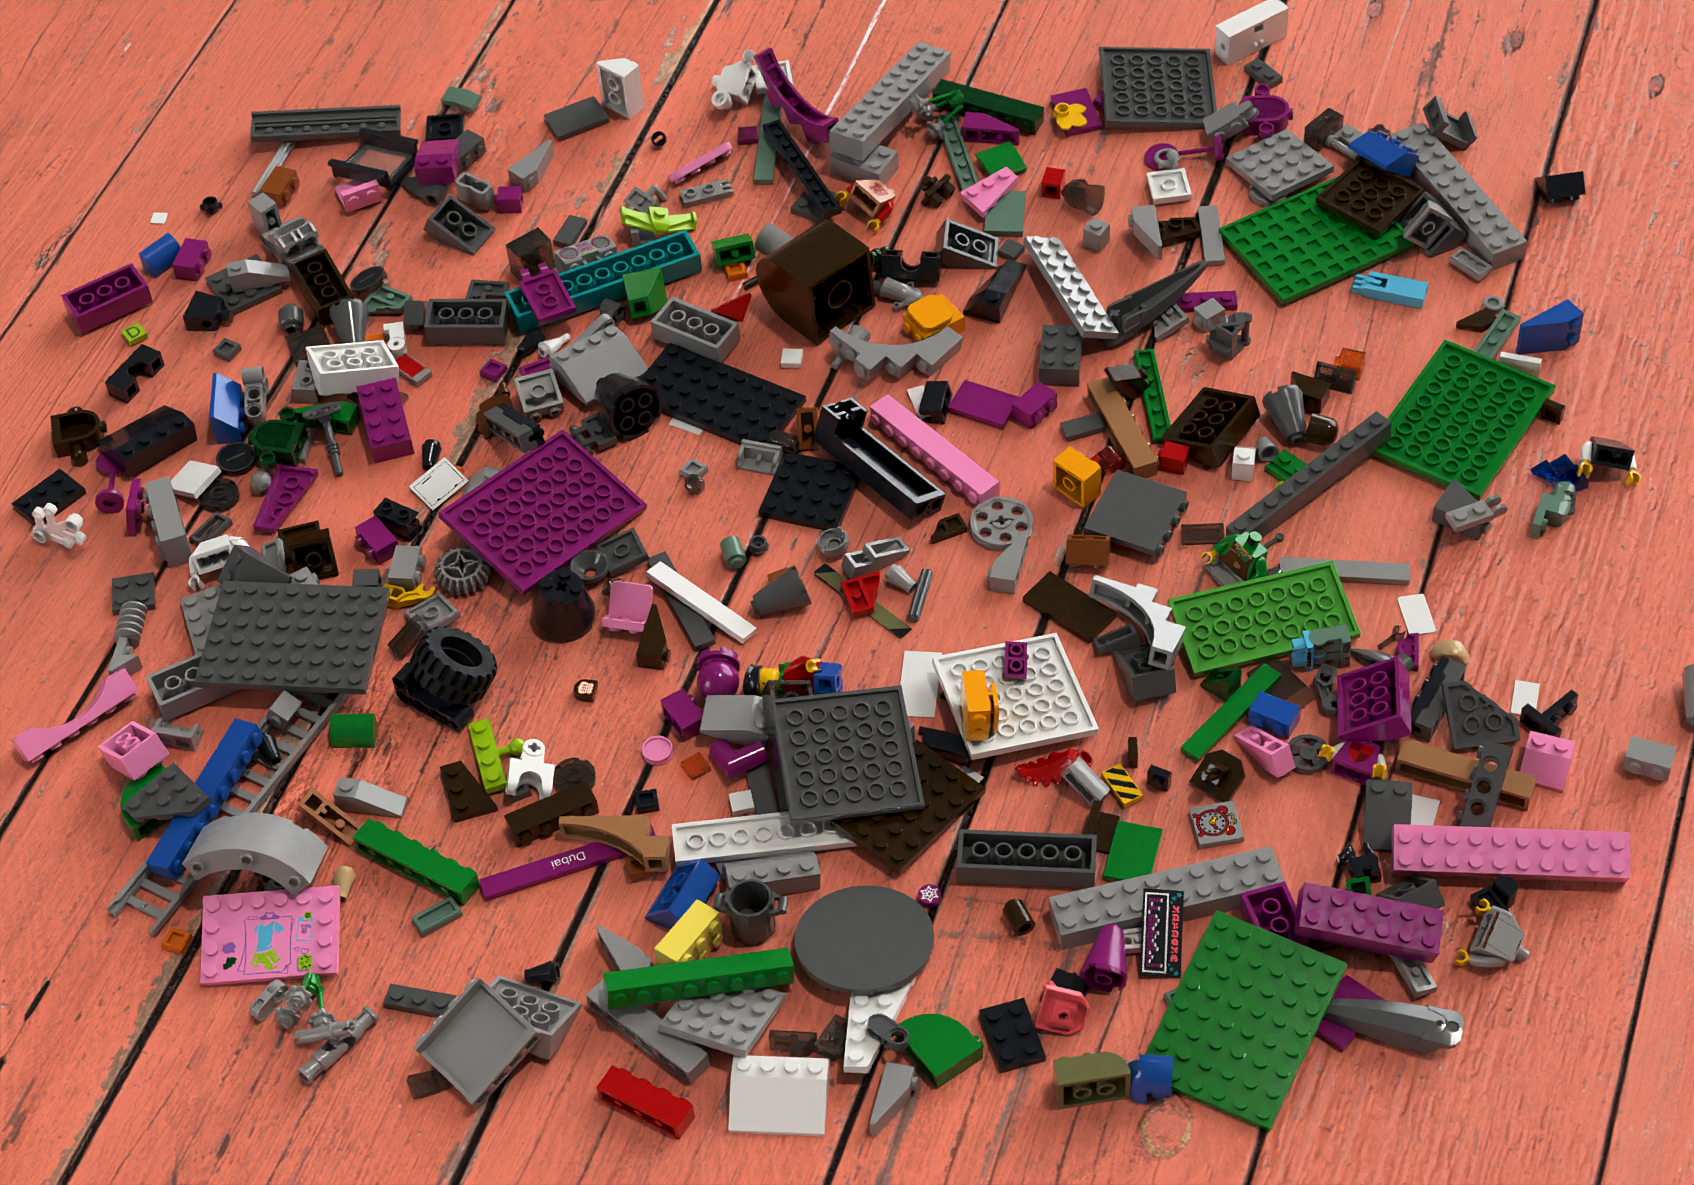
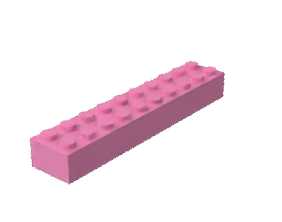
M1394 824L1392 827L1391 874L1483 878L1508 876L1513 879L1627 882L1630 879V832Z

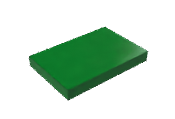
M1118 820L1103 880L1117 882L1152 874L1163 829Z

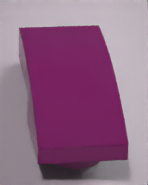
M1005 641L1004 678L1027 679V642Z

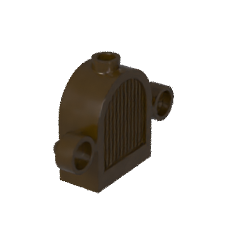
M72 407L67 413L50 416L53 446L57 457L71 456L74 466L82 467L86 465L89 461L86 452L96 449L98 447L96 441L104 438V433L108 432L106 422L100 421L98 415L93 411L82 410L80 407Z

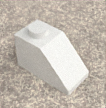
M1235 446L1232 480H1253L1257 448Z

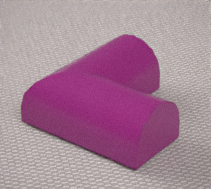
M720 739L715 741L709 750L711 759L729 779L768 761L766 751L759 741L735 751L726 740Z

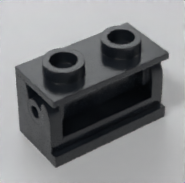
M384 498L373 511L374 516L376 515L393 535L409 542L422 530V525H420L419 519L416 518L419 512L390 499Z

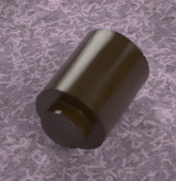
M1011 899L1005 904L1002 912L1015 935L1022 936L1033 930L1035 922L1022 900Z

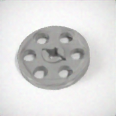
M994 497L983 501L973 510L970 518V529L972 536L980 545L988 549L1004 551L1024 532H1027L1028 539L1030 538L1033 531V516L1030 509L1017 499ZM996 505H1000L1003 507V509L999 511H996L992 508ZM1020 510L1023 514L1016 516L1012 512ZM979 516H985L987 517V520L978 521L976 518ZM1018 526H1025L1027 529L1025 531H1018L1016 528ZM986 531L991 533V535L988 537H983L980 535L982 532ZM1002 537L1011 538L1008 542H1003L1000 539Z

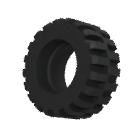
M437 626L427 630L410 658L411 671L416 681L420 682L424 689L429 690L430 694L440 697L441 700L451 701L453 704L461 703L462 705H468L482 699L497 674L495 656L493 653H490L487 645H483L482 641L474 638L472 634L465 633L458 628L453 629L450 626Z

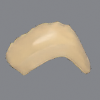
M1441 641L1435 643L1431 650L1432 657L1436 661H1439L1443 656L1448 659H1455L1464 665L1469 663V654L1459 641Z

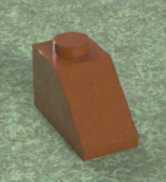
M818 407L797 408L799 450L819 449V445L813 441L818 422Z

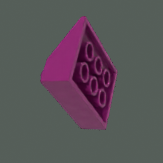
M1399 656L1337 676L1339 739L1392 741L1412 734L1409 673Z

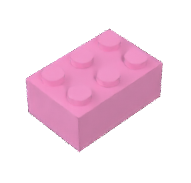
M134 721L127 724L98 746V749L111 768L132 780L144 777L150 768L161 764L165 757L170 754L155 732Z

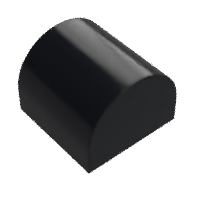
M1501 876L1494 880L1492 888L1509 909L1515 903L1518 889L1517 882L1508 876Z

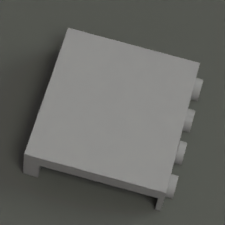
M476 977L475 980L472 979L466 984L465 991L459 997L450 1002L449 1009L434 1020L433 1027L418 1038L417 1045L413 1049L420 1053L466 1097L465 1099L472 1105L480 1108L543 1035L485 981Z

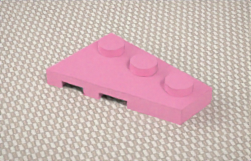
M1005 167L961 191L960 196L984 218L987 215V211L991 207L994 208L997 205V201L1018 183V176Z

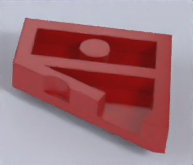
M879 571L840 582L842 592L854 618L874 613L880 583Z

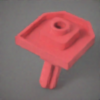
M1053 981L1043 984L1044 994L1034 1027L1065 1035H1071L1083 1029L1090 1010V1005L1083 994L1057 987Z

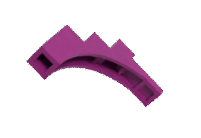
M767 48L754 55V59L766 84L767 89H765L771 106L783 107L789 124L801 125L808 142L829 143V131L839 122L838 118L818 111L798 93L779 66L772 48Z

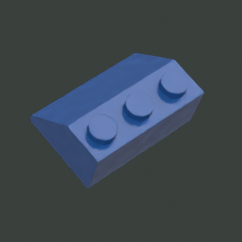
M1369 130L1348 144L1347 148L1379 167L1406 177H1410L1420 157L1413 153V148L1407 145L1401 146V141L1392 137L1390 139L1387 138L1389 134L1378 130L1377 133Z
M213 373L209 418L218 444L242 442V434L246 433L243 419L247 417L244 411V392L241 384L219 373Z
M703 858L687 862L683 866H677L644 918L672 929L696 900L704 904L707 903L706 899L717 888V882L721 875Z

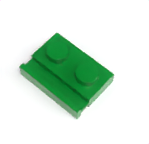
M1284 449L1271 460V463L1265 465L1264 471L1279 481H1286L1306 466L1307 463Z

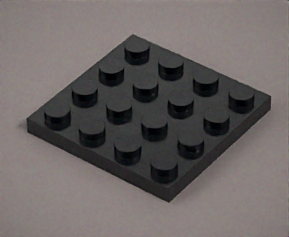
M785 451L758 511L759 517L820 530L841 527L860 478L840 462Z

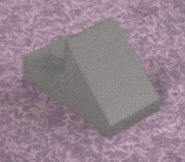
M119 637L108 668L109 676L122 668H125L131 676L143 668L139 657L133 655L134 649L130 645L128 637Z

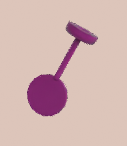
M1218 134L1213 137L1214 146L1177 151L1173 145L1167 143L1153 145L1145 153V163L1150 169L1156 171L1166 170L1165 168L1159 169L1154 160L1155 154L1165 148L1176 150L1179 156L1215 151L1216 160L1224 161L1221 135ZM1167 152L1162 153L1159 156V159L1168 160L1166 158Z
M103 452L97 457L96 466L101 472L110 474L109 489L98 492L95 505L100 511L113 514L121 511L124 507L123 495L114 489L115 474L122 473L123 471Z

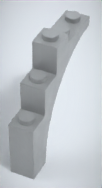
M836 326L830 331L829 344L835 350H839L848 360L853 361V371L868 382L883 368L898 379L914 366L931 377L961 350L963 337L948 326L938 334L925 340L902 345H885L863 341L845 333Z
M1095 575L1092 579L1089 597L1117 608L1136 622L1147 636L1150 644L1148 664L1169 670L1183 644L1186 627L1169 622L1172 608L1156 603L1159 589L1139 583L1136 587Z

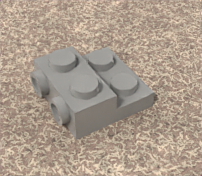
M553 368L514 378L524 416L527 418H531L532 421H538L543 415L557 416L564 410L563 399Z

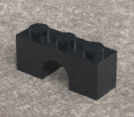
M883 250L881 255V278L905 279L908 282L925 280L927 283H934L940 280L942 275V252L922 251L920 263L911 266L904 261L903 250Z
M141 344L105 381L109 396L128 404L140 392L136 377L147 375L153 378L165 366L161 352Z

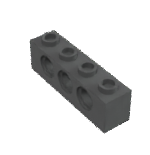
M1485 740L1484 746H1479L1476 758L1480 759L1478 767L1473 766L1470 780H1473L1471 789L1467 788L1463 801L1467 802L1464 811L1460 810L1457 823L1460 826L1491 827L1513 753L1512 747ZM1487 762H1494L1497 768L1493 772H1488L1484 769V765ZM1482 783H1487L1491 789L1488 793L1483 794L1478 791V786ZM1481 805L1484 807V812L1481 815H1474L1471 812L1472 807Z

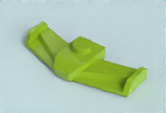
M622 205L619 209L622 225L651 231L656 234L680 232L683 230L692 231L696 230L697 226L695 211L689 214L669 215L668 208L649 206L647 214L626 209Z

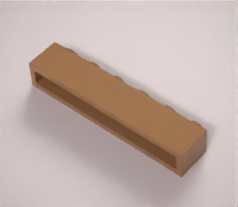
M1108 377L1087 383V398L1095 412H1099L1106 426V432L1128 472L1142 478L1157 475L1159 459L1156 454L1152 453L1149 440H1145L1143 437L1142 428L1140 425L1137 426L1135 416L1132 411L1128 410L1126 399L1121 397L1119 389L1111 383Z
M1404 739L1397 757L1395 773L1465 793L1467 788L1471 789L1473 780H1470L1473 766L1478 767L1479 760L1459 753L1445 751L1438 747L1421 744L1418 741ZM1490 763L1484 765V769L1488 772H1493L1497 768V765ZM1508 769L1498 803L1528 811L1535 791L1537 777ZM1482 783L1478 786V791L1483 794L1488 793L1491 789L1487 783Z

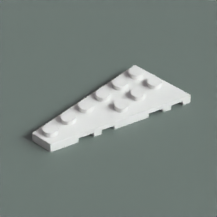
M916 977L897 989L873 992L874 995H854L851 992L844 1072H869L879 1053L881 1043L869 1035L867 1031L868 1019L873 1014L880 1013L895 1021L907 999L911 986L913 987L916 982Z

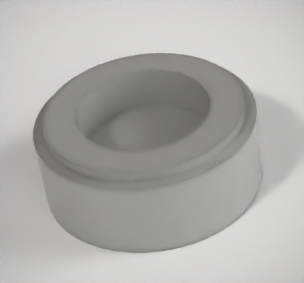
M1488 296L1483 300L1482 308L1487 307L1494 315L1499 314L1503 309V300L1497 296Z

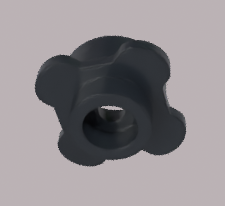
M209 196L202 201L200 210L206 211L208 215H213L223 205L217 201V198Z

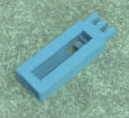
M1370 271L1368 276L1356 274L1350 291L1363 295L1366 298L1422 309L1428 291V282Z

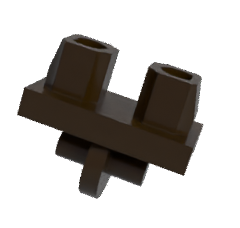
M947 173L939 181L935 176L933 178L929 176L923 178L922 190L925 192V198L921 203L924 206L930 203L935 208H938L944 200L940 193L949 198L956 189L949 182L951 176Z

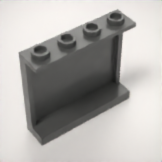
M1117 469L1084 526V535L1111 536L1110 542L1151 555V564H1155L1157 558H1161L1163 555L1165 543L1170 542L1174 527L1177 528L1179 526L1181 514L1186 513L1189 501H1186L1187 492Z

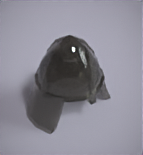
M1076 179L1066 184L1061 194L1071 207L1094 216L1099 213L1104 203L1105 187L1103 185H1089L1086 179Z

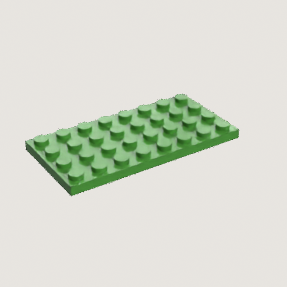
M1333 561L1168 599L1167 603L1168 607L1172 608L1171 615L1174 623L1186 627L1182 646L1193 677L1210 674L1220 669L1235 668L1289 655L1293 652L1291 640L1302 638L1303 631L1309 630L1311 633L1317 629L1347 625L1351 640L1360 638L1361 635Z

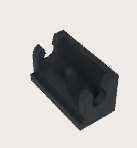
M926 381L919 413L920 415H931L932 417H925V422L945 424L948 406L952 398L948 381Z

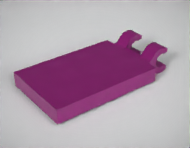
M546 262L538 264L540 269L539 275L531 277L527 268L520 270L522 281H519V287L539 325L577 313L576 306L556 269L550 271Z

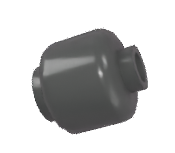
M287 304L278 311L279 328L287 334L298 333L304 327L303 310L294 304Z

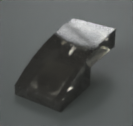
M433 1065L431 1071L412 1074L407 1077V1083L414 1100L454 1087Z

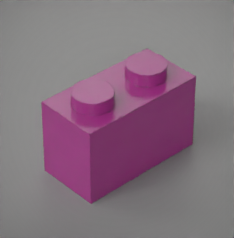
M185 238L172 264L176 279L199 280L201 274L204 273L207 261L211 259L212 255L207 241Z
M1038 381L1012 403V418L1027 428L1032 429L1036 424H1040L1049 413L1055 411L1058 405L1057 392Z
M376 515L355 527L357 534L355 540L360 547L365 548L371 560L375 559L381 565L393 558L395 547L399 545L398 541Z
M682 688L660 700L664 716L684 742L701 734L699 730L703 709H698L696 701L691 694L688 695Z

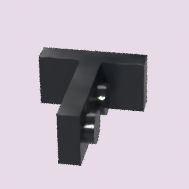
M1570 690L1542 714L1527 703L1522 707L1520 722L1531 731L1560 738L1562 729L1558 725L1566 715L1573 714L1577 709L1578 694Z

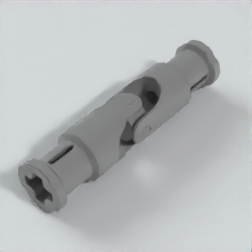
M364 1006L362 1012L353 1019L356 1024L351 1025V1027L357 1026L355 1034L341 1036V1038L336 1040L329 1039L311 1055V1059L303 1067H299L296 1070L304 1082L309 1085L314 1082L313 1079L318 1074L332 1066L350 1047L365 1035L364 1031L379 1021L378 1016L371 1008Z

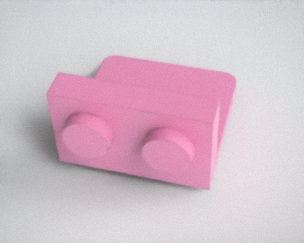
M353 180L335 187V191L346 213L382 201L377 180L367 183Z
M613 581L610 588L609 613L603 618L602 627H609L608 630L617 632L624 629L629 630L631 634H642L652 606L653 587L644 584Z

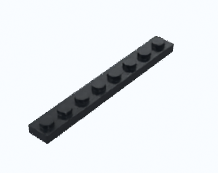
M778 119L763 124L764 133L823 219L841 214L840 205L781 120Z

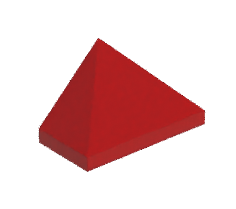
M750 292L711 309V312L743 322L752 295Z

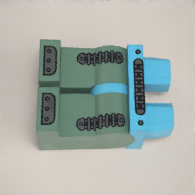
M1347 625L1317 629L1311 633L1309 630L1303 631L1302 638L1291 640L1293 667L1305 666L1306 672L1313 671V668L1319 669L1322 663L1327 665L1340 664L1341 668L1350 667L1351 639Z

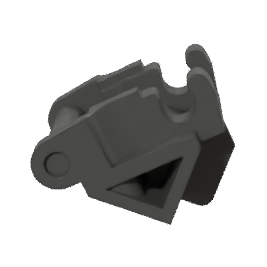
M1235 312L1231 316L1219 318L1217 325H1213L1212 320L1208 319L1207 329L1210 335H1206V344L1209 350L1215 349L1216 353L1232 361L1243 350V346H1248L1251 343L1249 328L1252 315L1248 312Z

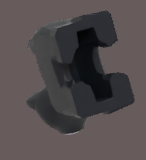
M1348 842L1347 847L1341 849L1340 854L1337 855L1338 862L1347 866L1352 879L1368 875L1370 876L1371 883L1380 882L1382 875L1378 866L1379 860L1370 848V843H1363L1362 848L1365 854L1356 857V852L1351 843Z

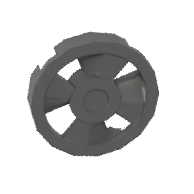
M1304 734L1292 738L1287 743L1290 746L1292 755H1296L1293 757L1296 766L1293 770L1297 773L1310 775L1311 771L1319 770L1321 772L1328 766L1329 761H1327L1326 757H1316L1317 751L1321 749L1322 745H1327L1320 737ZM1301 740H1305L1309 745H1304ZM1312 763H1313V765H1314V766H1311V767H1307V766H1306V765H1309V764H1312Z

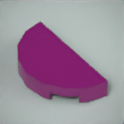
M1410 633L1408 637L1398 642L1396 655L1398 656L1400 653L1408 655L1414 662L1412 671L1417 672L1419 669V633Z

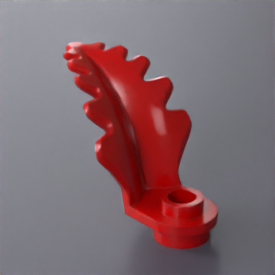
M1069 748L1064 752L1050 753L1048 759L1038 758L1037 764L1028 762V765L1025 763L1022 766L1018 765L1015 767V771L1020 774L1021 778L1025 777L1026 782L1029 783L1033 780L1034 786H1037L1041 780L1043 786L1048 787L1051 780L1055 784L1063 782L1064 778L1060 773L1077 756H1080L1090 768L1093 764V759L1085 750L1077 751Z

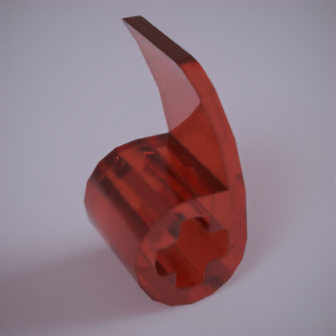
M1114 446L1104 448L1090 459L1101 466V474L1107 469L1111 473H1115L1117 469L1122 470L1126 464V461Z

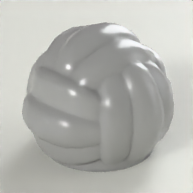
M266 471L252 474L250 480L251 487L256 493L267 492L272 482L271 476Z

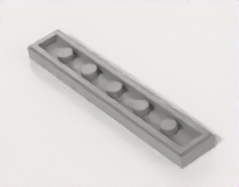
M1280 557V570L1283 572L1333 561L1340 581L1409 585L1410 564Z

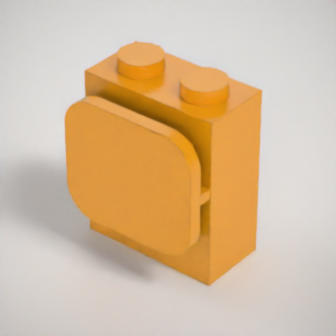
M943 294L925 296L910 304L908 312L903 314L902 327L907 334L914 338L915 342L932 337L947 326L958 334L965 331V316Z
M984 670L962 671L960 705L966 741L988 740L990 726L992 733H997L999 702L995 682L990 683L989 688L987 687Z

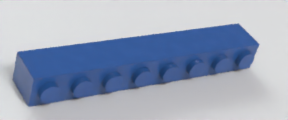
M237 718L233 720L195 782L212 802L194 817L179 815L172 819L146 861L154 875L176 881L184 871L185 867L182 863L202 828L211 823L218 815L221 806L229 797L232 788L240 779L243 770L251 761L254 752L264 738L257 724Z

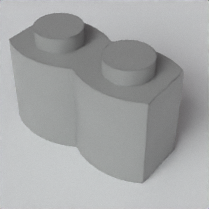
M465 172L455 180L458 197L461 201L474 204L475 207L481 210H489L495 204L493 185L489 181L478 179L475 175Z

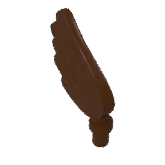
M504 382L498 385L499 395L483 401L479 405L480 410L476 414L478 433L483 434L484 438L488 440L491 439L494 433L489 431L483 413L503 402L513 407L512 401L509 398L510 391Z

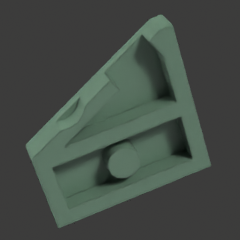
M379 284L362 304L368 305L369 314H402L405 310V301H412V296Z

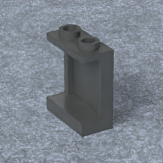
M1437 96L1423 108L1432 135L1463 150H1466L1478 138L1468 112L1465 111L1459 118L1446 113L1441 98Z

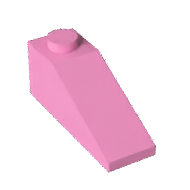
M1251 725L1234 735L1238 743L1266 772L1275 777L1284 776L1290 770L1296 768L1289 744Z

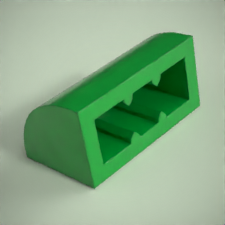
M331 714L330 742L332 748H375L378 731L375 714Z

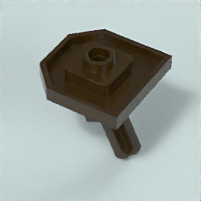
M1222 749L1207 753L1189 782L1218 800L1227 802L1231 801L1246 776L1242 761Z

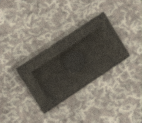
M1317 361L1314 378L1331 383L1330 390L1347 394L1353 393L1356 385L1357 370Z

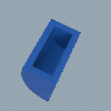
M165 234L138 253L143 269L155 278L172 267L181 248L171 234Z

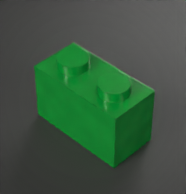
M749 233L711 241L714 260L718 267L756 258L753 240Z

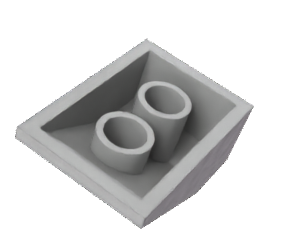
M707 695L699 733L744 746L759 741L764 747L769 738L772 724L770 699L756 695Z

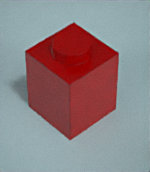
M1046 167L1042 180V197L1061 199L1065 186V170Z
M1166 441L1163 449H1159L1157 455L1160 461V470L1184 475L1189 462L1190 446Z

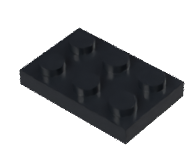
M59 468L11 504L13 509L33 525H36L35 518L32 516V512L36 507L44 508L47 503L55 505L57 508L55 517L87 493L83 486ZM46 516L43 519L44 524L47 523Z
M1024 998L979 1010V1016L1000 1074L1046 1061L1045 1052Z

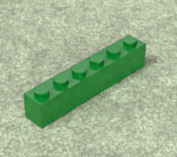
M368 818L352 837L357 851L446 897L452 896L455 902L463 906L480 887L478 875L472 868H465L454 859L445 858L435 849H428L419 841L408 839L400 831H393L380 821L375 822Z

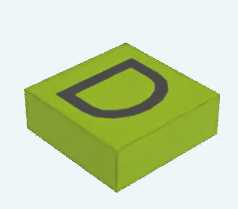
M139 322L121 330L122 336L130 346L148 338L147 332Z

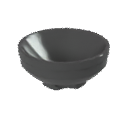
M586 550L571 560L570 570L575 572L583 583L593 584L602 580L607 575L608 560L599 551ZM588 571H595L597 573L593 577L585 576Z

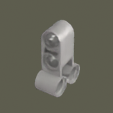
M263 366L242 368L244 411L250 426L254 428L267 420L266 395H269V383L267 377H265Z

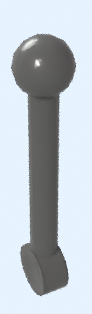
M1277 533L1273 540L1263 546L1268 548L1276 542H1282L1284 535Z

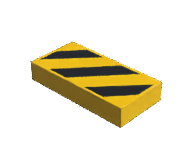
M1121 763L1101 772L1102 779L1123 808L1143 800L1142 792Z

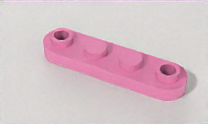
M727 141L674 171L667 177L670 182L674 181L677 184L686 179L684 175L688 173L693 175L701 170L700 166L705 164L707 167L716 162L715 158L720 155L723 158L730 154V149L733 147Z

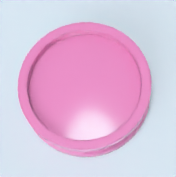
M664 736L648 738L642 745L643 758L648 764L654 766L668 763L673 757L671 741Z

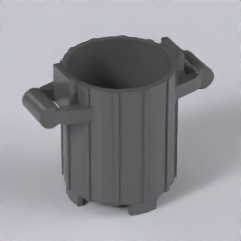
M754 879L741 880L731 887L730 891L726 890V892L715 894L713 909L730 915L733 935L739 941L745 942L746 946H757V943L764 942L774 934L776 927L775 916L787 913L788 897L775 894V892L771 893V889L764 882ZM723 898L725 899V900H724V902H725V907H722V905H723ZM776 901H779L778 909H775Z

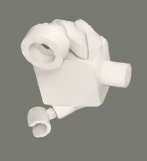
M746 49L741 61L723 67L721 76H713L712 85L716 87L717 91L712 95L711 102L717 109H729L733 101L748 104L758 76V72L751 66V63L754 62L753 56L755 52Z
M222 535L201 542L189 557L190 576H192L188 581L189 586L194 592L196 591V585L203 590L205 585L199 578V575L223 568L234 545L249 546L248 542L242 537H228V535Z

